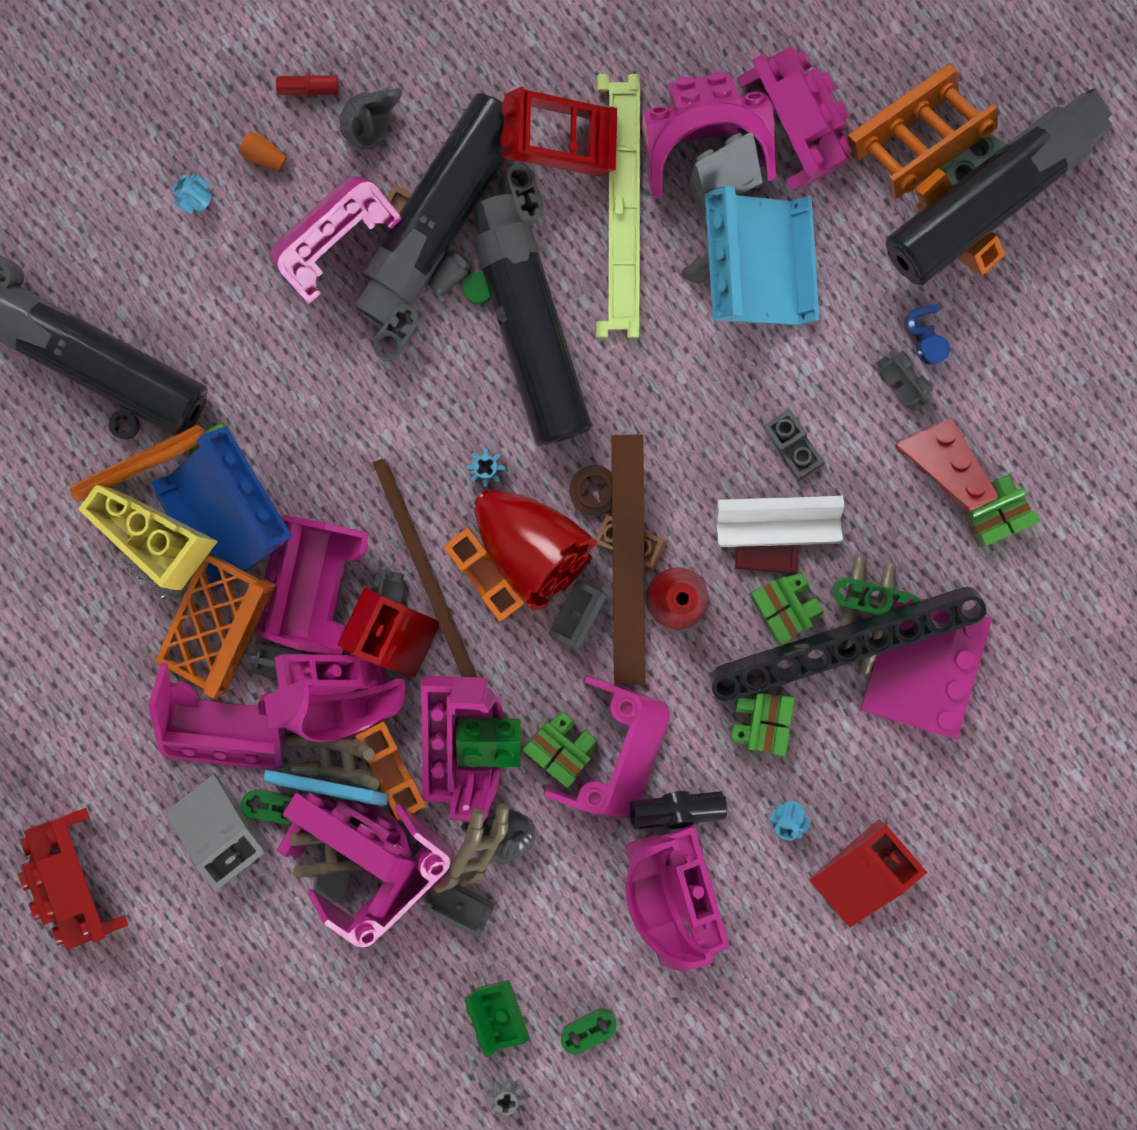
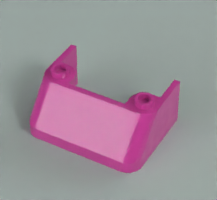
M161 663L148 705L158 751L163 756L174 760L276 770L282 766L287 728L268 727L264 696L268 694L260 697L258 706L198 700V694L190 684L186 682H171L168 664Z
M586 674L584 683L614 693L610 703L611 714L617 721L630 725L609 785L599 781H590L581 787L578 795L547 785L544 797L593 814L621 819L629 818L630 802L641 800L669 721V709L661 700Z
M400 804L395 807V810L412 837L423 844L424 847L413 857L419 861L418 866L400 895L389 918L375 917L367 912L376 894L352 917L315 890L311 889L307 893L322 923L357 947H366L373 944L446 873L455 857L454 850L444 838Z

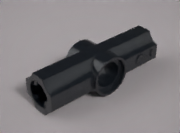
M688 791L671 792L663 795L661 798L631 801L630 821L634 829L667 826L668 829H681L698 822L724 820L727 817V801L722 791L689 794Z

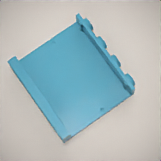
M723 186L705 193L713 321L802 325L818 321L819 305L812 196L808 195L793 201L736 195L735 187Z

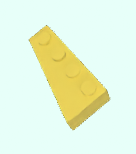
M95 485L78 508L86 518L162 588L181 591L218 542L119 490Z

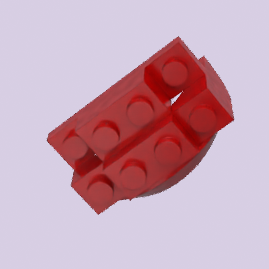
M87 808L23 830L25 837L19 839L25 857L30 855L29 862L21 864L23 872L17 874L23 891L30 889L34 901L28 903L34 921L41 919L43 926L51 922L56 924L57 926L51 928L57 946L64 944L66 950L89 941L93 943L105 939V935L129 926L125 915L112 920L100 921L67 830L74 824L90 818ZM58 846L59 852L49 855L51 848ZM81 913L83 915L82 919L73 917Z

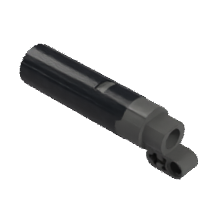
M516 163L508 169L499 181L501 195L482 200L474 209L473 214L480 235L474 239L473 243L493 308L496 312L535 444L542 446L558 443L584 434L591 429L592 424L531 229V225L542 215L543 203L532 170L525 164ZM511 177L517 178L521 183V187L516 186L512 182Z

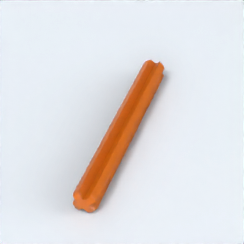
M199 425L193 426L71 485V496L74 500L83 501L95 485L110 488L198 446L199 444L196 440L206 432Z

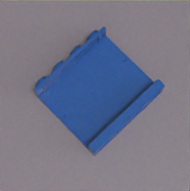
M224 426L201 435L196 440L200 446L198 450L170 475L152 481L149 485L168 516L217 540L218 542L210 553L247 572L290 539L292 535L228 427ZM209 562L205 571L209 584L222 580L218 567ZM224 584L212 586L211 590L214 591L224 586Z

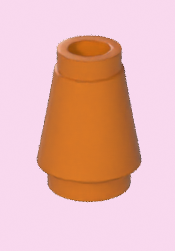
M249 131L238 150V153L244 156V160L275 170L278 173L287 159L286 155L259 132L255 134Z

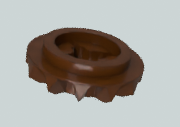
M589 465L580 469L573 476L570 483V497L580 511L595 515L605 513L612 508V472L609 469L599 465ZM589 477L595 485L607 484L599 492V499L601 501L599 503L593 495H585L583 497L581 495L589 489V481L587 479Z

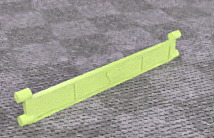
M608 74L597 75V92H609V107L617 108L616 170L609 172L608 321L596 322V338H608V330H627V338H639L640 75H628V82H609Z

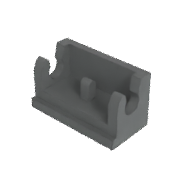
M576 580L548 635L579 651L607 595Z
M456 885L442 893H436L433 889L423 910L480 938L495 904Z

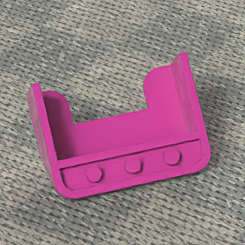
M283 515L281 518L292 537L269 555L264 579L276 586L255 632L261 638L297 650L327 655H342L343 648L337 644L345 628L342 624L332 621L338 606L337 597L340 583L345 574V561L357 562L366 554L369 533Z

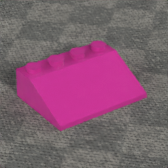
M894 594L890 610H893V606L900 608L909 605L912 599H909L906 604L895 601L897 595ZM935 611L931 615V619H941L945 615V611ZM985 616L975 624L878 654L872 666L860 710L957 739L992 618ZM903 622L899 628L903 630L910 629L915 622Z

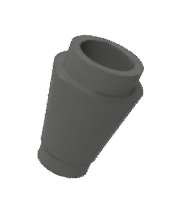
M454 249L450 254H445L428 285L438 295L442 296L470 274L468 271L472 265Z

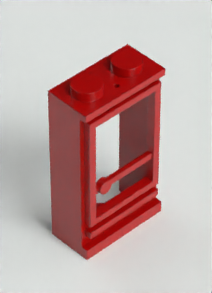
M519 87L504 95L502 102L504 126L501 134L503 158L594 176H601L616 170L617 108H608L525 90L524 87ZM531 107L571 115L570 143L568 144L570 153L530 145ZM577 116L589 119L588 157L575 154L579 147L576 142Z

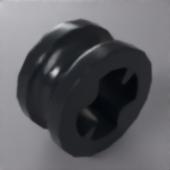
M117 411L109 419V430L118 438L131 439L139 432L140 423L138 418L128 411ZM127 417H129L128 426L130 430L128 432L122 430L120 433L118 429L121 425L118 421L120 419L127 420Z

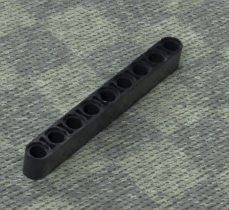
M962 587L720 665L715 668L711 676L712 691L718 700L724 702L749 696L975 624L985 617L986 605L978 591L974 588ZM969 600L976 601V605L972 609H962L965 602ZM935 611H945V615L941 619H931V615ZM906 620L915 622L910 629L903 630L899 628ZM875 630L884 632L879 639L869 638L871 632ZM844 640H851L854 642L853 645L848 649H841L838 647V645ZM813 650H821L823 652L822 656L816 659L808 657V654ZM787 659L793 662L788 668L778 666V663L782 660ZM754 669L763 672L761 676L756 678L748 675ZM722 679H730L734 682L729 687H722L718 684Z

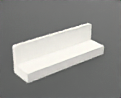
M843 496L718 500L716 509L718 546L840 544L843 540L841 516L844 510Z

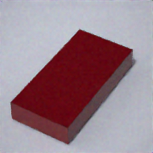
M799 545L736 547L734 569L797 574Z

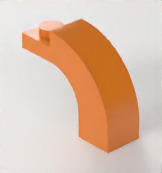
M937 168L915 189L920 201L916 205L918 212L952 187L944 171ZM990 232L957 259L983 276L1005 256L998 235Z

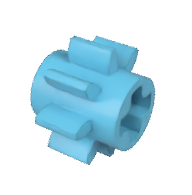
M195 173L192 174L191 178L187 175L181 176L172 190V194L178 197L174 204L189 214H192L193 210L197 212L203 211L212 198V193L207 190L210 183Z
M485 448L483 451L484 455L478 457L475 453L471 454L475 462L474 465H467L466 469L474 470L475 475L471 479L473 483L480 478L483 480L484 487L487 488L488 480L494 479L496 482H500L497 473L498 471H504L506 468L496 463L501 457L499 453L492 458L489 456L488 449ZM482 461L485 463L492 461V474L483 473L480 475L481 467L479 463Z
M787 801L784 804L778 803L777 809L772 811L769 822L775 824L774 832L778 837L784 840H794L796 837L802 838L803 832H807L811 819L805 817L807 811L801 804Z

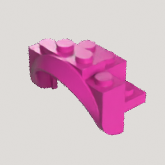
M793 46L786 48L771 58L761 54L753 59L752 62L755 67L737 77L741 88L749 84L762 82L804 167L800 172L786 179L790 189L804 187L850 163L851 159L848 153L852 152V148L846 136L842 135L843 131L849 128L846 119L850 117V114L842 100L837 102L832 92L836 89V85L829 72L823 74L817 67L808 72L807 69L812 66L804 50L799 52ZM820 138L818 146L817 144L811 145V142Z
M281 654L274 658L279 690L264 696L269 728H287L288 731H292L309 741L331 742L357 735L383 720L395 716L404 703L405 679H395L388 682L385 667L356 655ZM356 689H364V690H359V691L351 692V691L356 690Z
M687 826L663 836L651 834L624 844L630 862L625 886L628 910L639 934L656 952L659 964L673 970L682 971L713 963L712 955L730 948L695 826ZM685 926H688V927H689L691 936H690V934L688 933V931L686 930Z

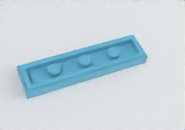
M265 770L263 779L265 783L383 807L387 805L389 794L270 770Z

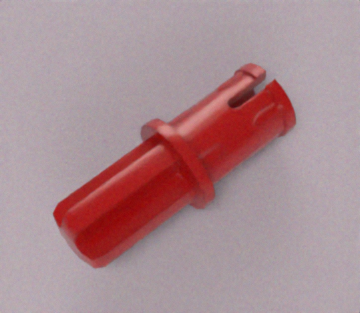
M306 72V76H278L276 78V90L279 95H307V98H311V95H339L338 75L310 76V73Z

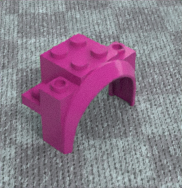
M714 72L704 78L681 77L676 82L668 83L670 108L656 106L650 109V111L642 112L643 122L640 123L641 135L646 149L648 181L653 197H663L664 164L668 154L678 142L737 134L738 127L749 133L752 132L753 136L758 140L760 168H766L768 181L776 179L773 104L767 93L750 92L745 97H740L730 74Z

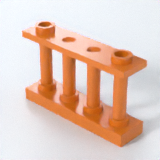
M950 63L848 134L849 144L852 148L851 154L858 161L868 154H872L892 174L890 176L892 196L895 199L904 193L911 192L918 183L930 176L937 168L940 169L982 138L989 137L998 128L997 107L992 104L981 113L957 92L959 91L958 72ZM948 100L969 121L954 131L932 110L943 101ZM922 118L943 140L928 149L907 128L918 119ZM897 136L917 158L902 167L881 146L892 137Z

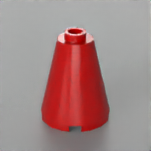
M681 567L666 569L660 572L649 585L647 591L648 609L652 617L665 627L672 629L690 627L702 618L707 609L708 591L706 585L695 572ZM681 592L686 594L684 605H680L676 600L677 595Z

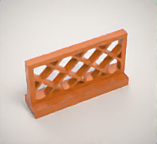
M209 553L191 579L155 662L160 665L161 663H167L169 670L204 689L203 693L213 699L225 694L276 585L266 579L259 580ZM209 562L218 567L222 580L209 584L205 572ZM237 578L249 584L245 595L239 598L235 597L230 582ZM223 583L229 601L216 605L211 587ZM204 589L210 607L197 611L193 597L197 591ZM231 604L235 617L231 624L224 626L218 608ZM211 610L217 628L204 632L198 614ZM192 617L197 634L185 638L181 624L184 619ZM218 632L222 646L219 651L211 653L205 635ZM199 638L204 655L192 659L186 641ZM180 645L184 662L176 663L167 658L171 646ZM206 659L210 670L206 679L197 675L193 662Z

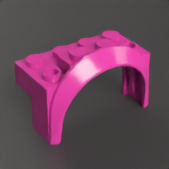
M425 675L421 684L423 801L451 802L449 820L470 821L472 810L481 809L485 812L484 822L497 793L502 767L458 766L455 755V713L457 711V726L459 718H504L502 703L492 689L488 688V678Z
M309 792L308 795L295 793L283 813V816L293 823L276 851L285 857L292 855L299 858L307 846H292L290 836L292 833H311L384 881L367 912L375 917L389 918L419 862L411 857L413 851L410 850L408 838L400 823L390 812L378 805L348 799L336 802L325 795L320 797L313 792ZM351 817L356 818L368 827L362 824L356 827L349 820Z

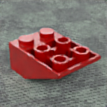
M364 587L337 645L351 654L374 664L415 678L440 624L436 619Z
M878 819L814 874L809 881L845 923L852 927L905 893L928 872L887 824Z

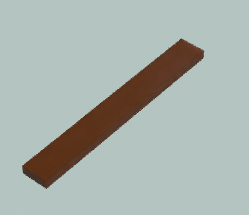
M643 434L611 435L614 684H645Z
M383 458L373 462V466L462 677H477L390 466Z

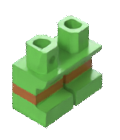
M1009 475L991 482L998 494L996 500L969 513L964 512L978 547L992 544L1012 535V533L1040 522L1035 510H1031L1025 498L1024 488L1017 489Z
M802 573L787 578L785 576L780 577L748 593L761 617L767 618L764 622L777 645L785 644L792 637L812 627L813 624L811 622L824 613L816 598L802 605L796 595L809 588V584ZM787 606L785 609H783V610H781V611H779V612L776 613V611H778V610H780L781 608Z
M758 692L736 699L735 711L750 714L749 725L733 723L730 739L744 744L750 750H759L786 757L790 728L761 721L791 725L795 697Z
M562 711L551 722L547 720L526 743L522 751L541 767L545 768L556 752L563 747L547 766L546 771L566 788H569L579 772L590 761L591 756L589 754L593 751L598 740L586 730L582 732L575 742L565 734L575 724V721Z

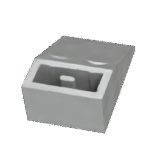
M752 132L744 136L738 133L724 142L725 147L716 152L713 149L707 150L696 158L697 163L694 164L688 189L705 219V193L723 186L735 187L736 195L748 196L760 189L763 181Z
M216 774L210 776L165 812L195 867L215 892L272 847L253 821L243 813L241 806Z

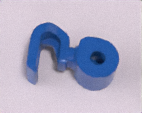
M932 304L912 311L905 317L903 327L910 335L921 337L916 344V351L919 359L927 365H935L945 360L950 352L948 341L942 336L933 334L934 325H919L916 321L917 317L930 313L935 314L940 311L941 307L938 304Z

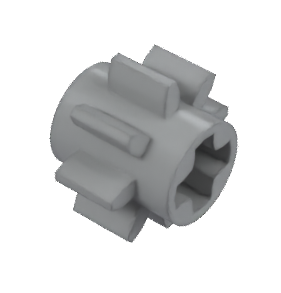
M508 1077L507 1082L503 1084L495 1081L494 1089L496 1093L490 1092L487 1097L488 1101L495 1102L491 1107V1113L498 1112L502 1114L504 1121L507 1119V1115L514 1114L519 1117L520 1109L518 1105H526V1097L519 1096L523 1090V1085L518 1084L515 1086L511 1083V1077ZM504 1094L510 1095V1103H503Z

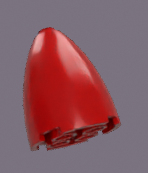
M485 490L474 502L476 505L474 514L477 527L492 562L512 590L531 610H539L546 607L550 602L547 598L556 595L561 590L565 591L585 570L593 558L589 551L591 547L594 548L597 545V541L577 523L544 503L520 494L501 490H491L489 492Z

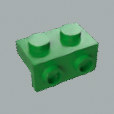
M459 718L456 739L458 766L521 767V720L519 718Z
M510 980L478 987L465 997L466 1011L469 1017H471L477 1042L485 1057L492 1056L499 1049L525 1044L530 1039Z

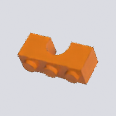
M466 528L443 546L459 569L477 589L481 598L499 622L525 604L501 576L487 550L470 528Z
M382 721L354 735L356 740L367 743L375 752L374 758L369 761L366 760L373 776L379 780L381 792L389 794L387 804L397 821L401 820L395 810L398 804L411 813L426 807L413 779L408 774L399 756L398 748L385 722Z

